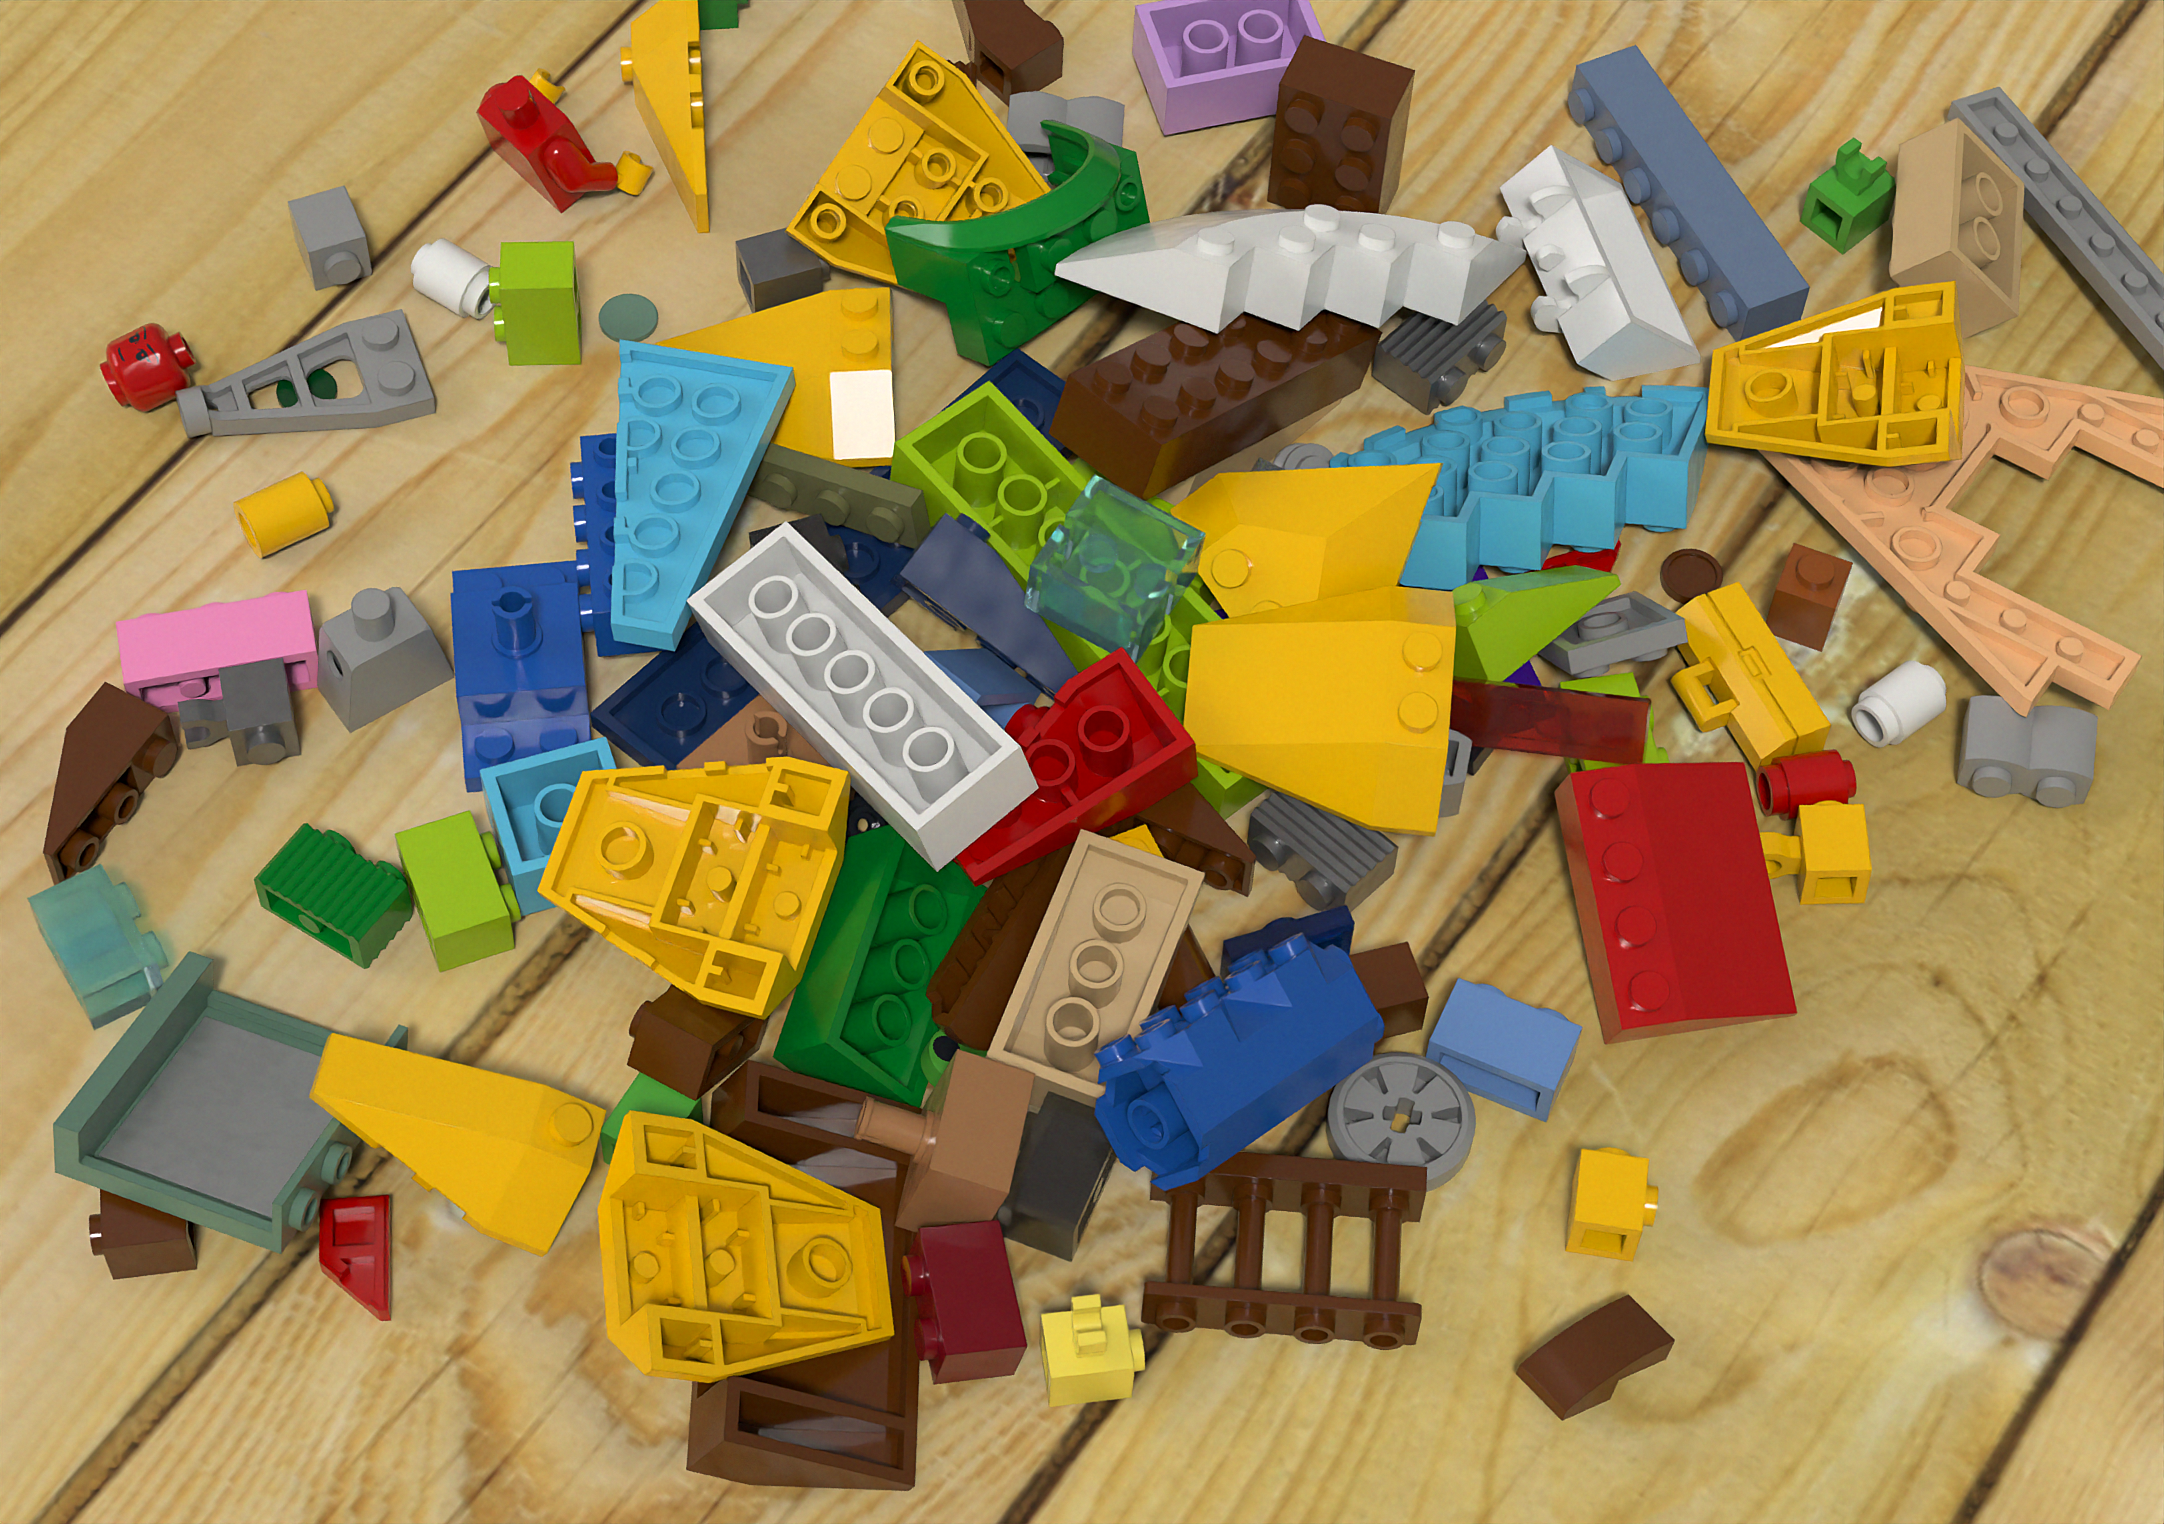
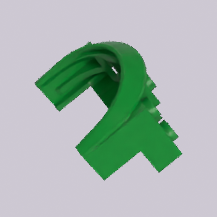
M1043 120L1040 122L1041 128L1048 135L1055 171L1049 174L1047 178L1051 185L1057 187L1025 204L979 218L958 221H932L895 215L890 219L884 230L898 285L946 303L957 353L987 366L993 365L1101 292L1056 276L1057 263L1077 250L1102 238L1150 223L1135 151L1108 143L1095 135L1056 120ZM1014 248L1016 260L1010 263L1007 249Z

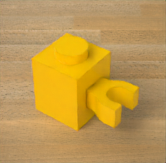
M1821 801L1813 805H1799L1793 836H1786L1777 832H1759L1769 879L1796 874L1800 905L1865 903L1872 865L1864 804H1842L1837 801Z

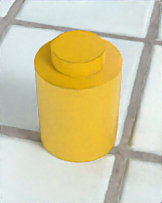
M302 471L233 502L234 512L241 530L250 547L259 558L270 555L328 528L329 520L327 514L334 511L331 496L322 480L316 478L310 481L308 476Z

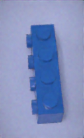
M617 433L580 436L582 461L570 462L573 499L584 498L585 505L573 506L576 543L587 542L588 549L576 550L579 587H591V594L579 595L582 632L595 631L598 657L667 651L614 641L611 628L612 566H614L615 562L613 532L614 518H616L615 470Z

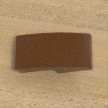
M1628 1294L1594 1311L1555 1336L1522 1362L1516 1375L1563 1421L1610 1400L1619 1380L1666 1360L1675 1339Z

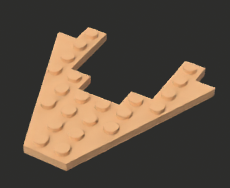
M1964 365L1965 394L1962 460L1885 467L1758 450L1905 599L1907 606L1914 612L1919 613L2018 714L2027 718L2052 682L2110 710L2136 673L2142 655L1979 575L1978 573L1995 552L2000 534L1951 510L1994 454L2049 480L2072 448L2077 446L2164 488V399Z

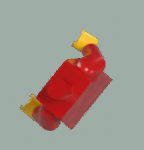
M538 68L529 81L523 75H516L506 83L495 84L485 93L476 113L493 151L561 214L586 192L611 191L616 186L629 194L639 195L644 189L654 168L640 163L641 157L626 150L623 151L616 166L611 162H596L573 123L555 106L565 88L548 82L547 79L550 77V73L547 70Z

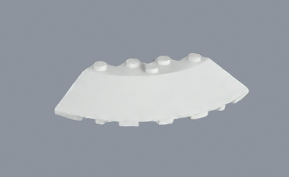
M1314 204L1307 206L1305 209L1217 211L1179 216L1143 224L1109 235L1077 250L1056 264L1055 275L1217 334L1244 311L1298 331L1323 309L1379 328L1402 306L1459 325L1525 262L1527 251L1475 234V230L1472 227L1461 222L1447 221L1437 224L1384 214L1338 211L1331 206Z

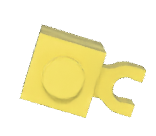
M1100 1294L1072 1297L1071 1311L1041 1314L1040 1350L1049 1407L1132 1398L1134 1372L1145 1370V1354L1141 1330H1128L1125 1305L1102 1307Z

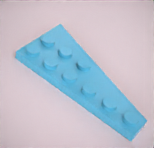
M620 339L619 356L621 371L620 378H618L619 423H617L616 518H614L613 532L615 562L614 566H612L611 628L614 641L675 651L693 613L686 600L705 586L794 390L793 367Z

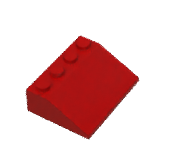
M1745 762L1628 764L1570 773L1555 790L1554 794L1604 1044L1795 1016L1797 1008Z

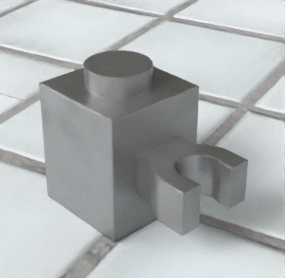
M283 658L220 668L218 670L223 699L215 701L191 699L178 702L180 722L185 732L188 750L205 747L219 739L230 737L237 767L249 764L268 765L278 762L282 758L301 755L291 692Z

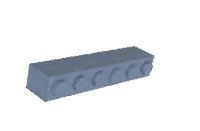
M1634 45L1576 65L1572 90L1568 94V105L1572 117L1577 123L1585 126L1595 140L1602 160L1607 164L1611 163L1623 180L1630 200L1635 204L1639 203L1651 220L1658 240L1670 247L1681 263L1686 280L1691 285H1696L1709 303L1711 313L1717 324L1721 327H1726L1735 342L1801 320L1810 286L1639 48Z

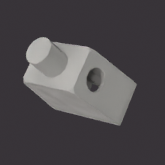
M391 587L385 591L377 588L361 590L353 597L351 609L326 621L319 629L318 690L349 733L454 678L453 670L432 629L400 587Z

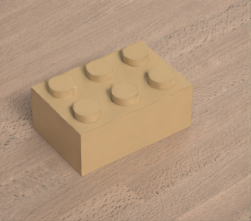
M1958 117L1899 144L1898 169L1895 174V213L1892 217V257L1889 262L1890 277L1896 287L1956 281L1962 340L2019 316L2025 183Z

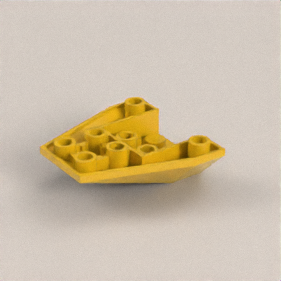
M917 39L851 132L784 232L833 267L910 290L898 285L884 230L892 217L899 215L932 221H958L979 218L1025 204L1048 193L1051 189L967 75ZM1014 248L1007 249L1010 263L1016 260Z

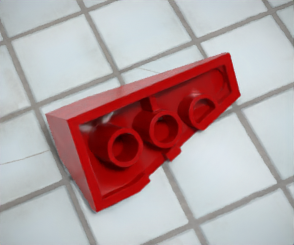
M1120 647L1067 680L1055 694L1054 704L1034 727L1029 725L1016 740L1021 746L1039 788L955 857V860L975 887L1075 842L1081 829L1095 833L1144 811L1198 777L1195 741L1123 647Z

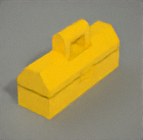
M1740 582L1708 592L1707 596L1706 594L1697 596L1675 612L1685 619L1688 642L1677 645L1690 667L1677 672L1672 677L1671 683L1702 732H1709L1727 725L1756 773L1760 766L1770 765L1773 758L1823 750L1831 724ZM1708 685L1719 704L1715 705L1703 686Z

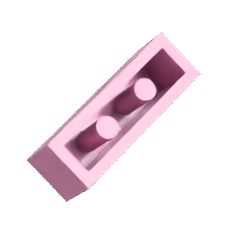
M307 589L289 593L273 592L264 597L229 603L213 602L205 604L200 608L164 614L148 613L135 619L116 622L122 675L126 692L166 713L178 712V702L191 699L215 701L223 699L218 669L283 658L290 692L318 687L319 650Z

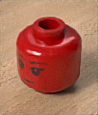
M148 323L111 341L106 347L107 361L100 364V369L112 394L122 407L131 404L136 410L146 412L176 398L175 391L190 388L191 380L187 369L197 363L181 332L169 336L161 325Z

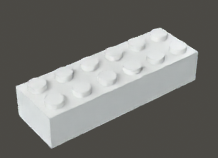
M787 521L686 600L708 642L833 768L849 771L851 775L850 785L936 871L944 867L1039 788L1021 746Z

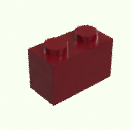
M992 1220L919 1228L909 1254L904 1255L901 1259V1280L905 1295L907 1297L915 1296L919 1318L914 1323L915 1348L918 1358L921 1361L928 1360L933 1385L1014 1375L1026 1351L1027 1342L1000 1221Z

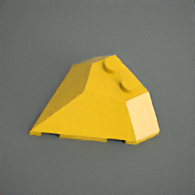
M1444 463L1218 473L1170 509V512L1191 564L1229 618L1385 586H1399L1422 524L1420 520L1432 487L1436 486Z

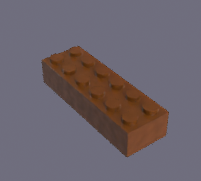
M1326 309L1318 313L1299 331L1245 311L1218 334L1190 323L1179 321L1069 374L1049 434L1136 501L1142 503L1360 389L1383 332L1374 326Z

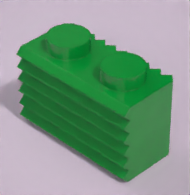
M308 823L302 824L254 878L261 907L363 969L370 967L372 960L378 958L380 951L386 949L388 942L394 939L397 931L402 930L404 923L410 921L413 914L408 882L397 868L381 860L377 861L374 865L370 860H365L360 854H356L352 844L341 834L333 830H326L322 834L318 829H313Z

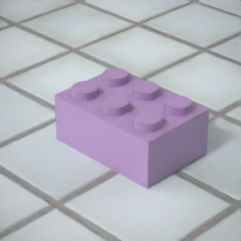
M1162 0L1135 5L1132 53L1163 135H1169L1276 114L1279 83L1303 36L1306 35L1325 42L1326 40L1309 0Z

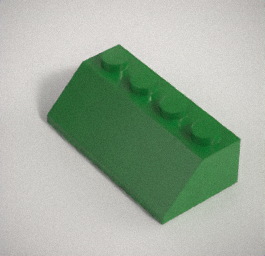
M890 824L849 837L844 849V859L803 977L796 987L773 1058L792 1072L920 1108L929 1082L921 1068V1054L933 1035L940 1030L933 1021L932 1003L926 997V990L938 966L988 888L983 884L975 887L963 869L952 860L939 871H936Z

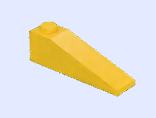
M659 0L631 22V47H620L622 82L633 81L635 105L697 233H710L698 0Z
M331 1033L327 1037L309 1095L310 1099L372 1148L383 1147L415 1172L411 1179L425 1190L430 1192L435 1188L463 1210L465 1214L462 1219L478 1232L540 1257L548 1253L591 1170L606 1114V1109L544 1084L336 1033Z

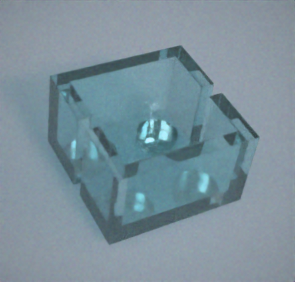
M1094 474L1067 512L1064 526L1058 525L1030 565L1024 607L1109 653L1123 647L1134 663L1137 664L1162 627L1165 614L1170 615L1197 575L1206 533Z

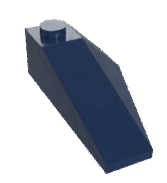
M945 513L898 569L890 582L953 630L960 629L965 631L969 628L977 634L975 641L982 648L988 649L1013 670L1017 666L1028 673L1025 679L1038 688L1042 694L1055 702V694L1067 680L1079 672L999 554L986 544L991 537L990 533L963 513H960L956 520Z

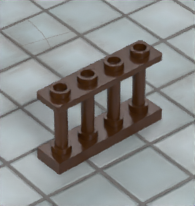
M1238 1152L1197 1181L1166 1191L1151 1183L1150 1200L1165 1201L1170 1205L1165 1282L1147 1281L1144 1283L1141 1322L1155 1324L1158 1328L1173 1333H1184L1195 1328L1225 1330L1231 1336L1246 1339L1257 1338L1264 1334L1294 1336L1297 1340L1308 1344H1325L1334 1339L1361 1341L1365 1345L1379 1350H1392L1403 1345H1415L1422 1320V1305L1419 1303L1399 1302L1401 1236L1403 1223L1407 1221L1420 1222L1427 1191V1167ZM1152 1171L1151 1180H1153L1159 1175ZM1202 1205L1233 1207L1238 1211L1234 1288L1192 1284L1197 1208ZM1271 1210L1299 1212L1306 1217L1303 1294L1261 1290L1265 1215ZM1338 1216L1369 1218L1375 1223L1371 1299L1330 1296L1334 1218Z

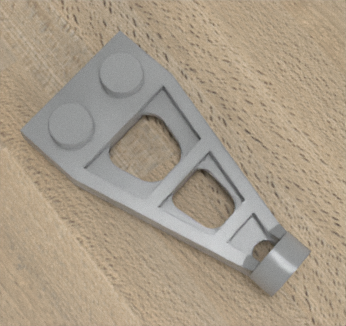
M402 309L342 323L210 385H198L175 391L187 438L212 433L213 436L377 428L436 413L434 396ZM340 359L350 360L355 363L363 386V390L359 395L353 398L320 399L310 393L307 378L313 371ZM279 380L292 382L298 400L295 405L273 409H253L250 406L248 400L249 393Z

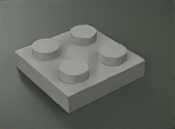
M1633 591L1602 600L1539 651L1538 654L1574 677H1595L1608 672L1610 669L1609 664L1627 659L1639 662L1659 659L1668 653L1667 648L1687 643L1685 619L1639 592Z

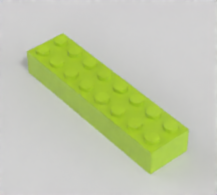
M990 381L894 442L890 480L923 490L931 528L945 513L955 520L960 513H963L980 524L991 535L986 544L999 554L1079 673L1120 647H1123L1183 726L1192 626L1222 619ZM1197 757L1198 777L1190 781L1224 820L1269 788Z

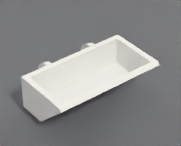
M1550 145L1499 187L1512 217L1504 216L1499 221L1496 227V236L1500 242L1527 251L1526 254H1529L1547 294V297L1538 296L1533 302L1530 309L1533 321L1541 331L1564 333L1578 365L1610 381H1616L1700 363V354L1621 183Z

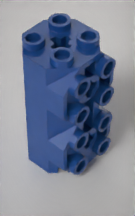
M1303 932L1291 936L1268 950L1270 958H1267L1262 948L1257 949L1228 965L1227 968L1230 975L1224 979L1223 983L1220 977L1217 976L1186 992L1184 996L1187 1003L1179 1008L1182 1015H1180L1175 1005L1166 1007L1139 1023L1142 1032L1136 1035L1134 1040L1130 1034H1127L1096 1050L1094 1055L1100 1064L1098 1084L1106 1082V1091L1104 1095L1096 1099L1095 1116L1120 1163L1134 1172L1144 1166L1159 1175L1150 1182L1163 1191L1197 1181L1372 1060L1374 1044L1382 1039L1385 1026L1360 981L1351 959L1345 951L1334 945L1322 949L1310 941L1308 942Z

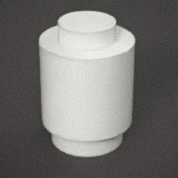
M445 238L439 239L433 244L427 243L419 249L411 264L415 290L463 318L471 315L478 320L483 319L496 305L491 304L489 298V267H492L491 265Z
M1912 660L1904 662L1860 694L1858 703L1852 708L1851 712L1856 729L1867 742L1881 748L1887 744L1897 745L1944 712L1946 708V686L1944 680L1934 668L1928 665H1922Z

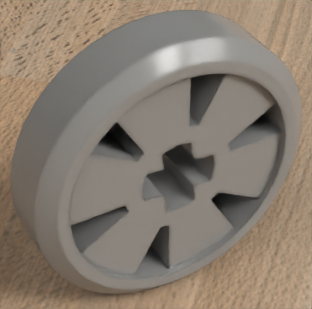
M1405 1052L1375 1055L1368 1063L1337 1083L1330 1098L1326 1120L1327 1140L1336 1160L1427 1167L1426 1192L1444 1185L1461 1170L1469 1156L1476 1127V1115L1472 1099L1458 1077L1445 1066L1432 1059ZM1396 1114H1404L1411 1117L1405 1133L1391 1130Z

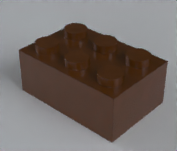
M1304 35L1279 83L1267 202L1286 209H1305L1309 205L1322 204L1331 206L1338 211L1386 215L1399 187L1415 70Z

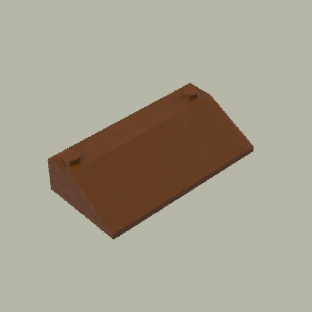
M749 1059L712 1092L711 1129L880 1208L895 1335L883 1342L741 1376L733 1375L712 1383L692 1381L687 1471L757 1486L909 1491L915 1487L920 1359L915 1348L914 1323L919 1318L915 1296L907 1297L903 1290L901 1259L904 1255L909 1254L917 1232L895 1226L911 1155L865 1140L859 1141L853 1137L861 1107L867 1096L874 1098L876 1101L920 1115L922 1108Z

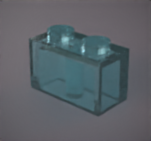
M102 864L27 898L43 940L94 1030L146 1006L164 984L160 970L168 967L169 962L158 938L152 930L143 935L140 933L134 920L140 918L141 913L130 889L125 882L114 886Z

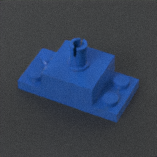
M576 560L452 571L453 593H450L456 698L461 721L464 779L467 793L483 791L480 776L481 769L592 740L584 637L579 606L580 587Z

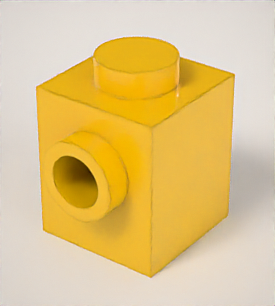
M1606 1147L1597 1150L1581 1148L1572 1180L1566 1252L1633 1262L1643 1232V1225L1653 1227L1657 1210L1659 1188L1658 1186L1647 1185L1648 1158L1631 1156L1628 1152L1618 1148Z

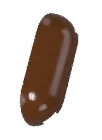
M1075 842L996 877L932 976L926 990V997L932 1003L933 1021L947 1037L956 1043L975 1050H989Z

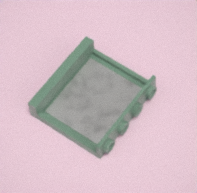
M189 951L53 1123L55 1173L282 1254L298 1230L305 1232L311 1226L319 1208L320 1198L330 1184L338 1185L343 1180L351 1162L352 1152L361 1141L360 1137L309 1098L327 1037L331 1033L336 1032L214 990L213 959ZM398 1025L385 1043V1046L407 1051L408 1027Z

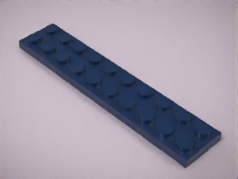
M1019 348L1003 357L943 409L945 410L990 381L1066 460L1074 453L1049 434L1066 382ZM877 466L869 474L890 480L892 466ZM816 518L799 533L886 618L911 598L892 584L890 580L914 551V548L895 542H884L873 535L842 525H831L820 518ZM696 621L683 633L675 651L667 650L660 652L590 713L591 723L596 731L604 737L606 736L610 742L642 767L664 765L667 770H676V765L760 693L708 642L699 623Z

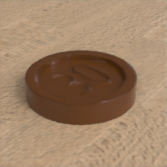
M1681 549L1673 552L1664 561L1660 574L1661 586L1665 593L1673 600L1682 604H1687L1693 598L1702 594L1707 596L1708 592L1721 588L1723 581V571L1718 561L1710 554L1698 549Z

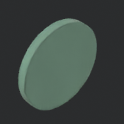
M621 294L609 299L602 306L599 312V325L602 332L613 341L620 343L621 339L640 342L653 334L657 328L658 312L655 305L646 297L637 294Z

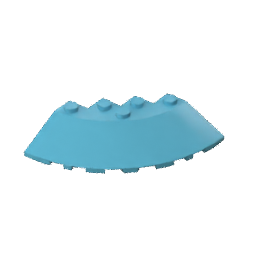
M1642 385V396L1609 397L1606 395L1604 386L1584 387L1583 393L1573 394L1566 400L1552 401L1550 391H1540L1504 397V408L1484 412L1462 405L1434 413V424L1406 433L1405 428L1397 425L1364 439V451H1359L1352 455L1340 452L1331 458L1330 468L1444 463L1436 486L1432 487L1420 520L1422 524L1400 583L1404 586L1451 592L1455 588L1471 582L1479 565L1498 566L1500 570L1508 573H1525L1531 570H1541L1553 544L1571 545L1577 551L1588 553L1604 549H1614L1625 523L1643 525L1644 528L1655 532H1668L1676 528L1686 529L1697 502L1709 445L1705 436L1709 388Z

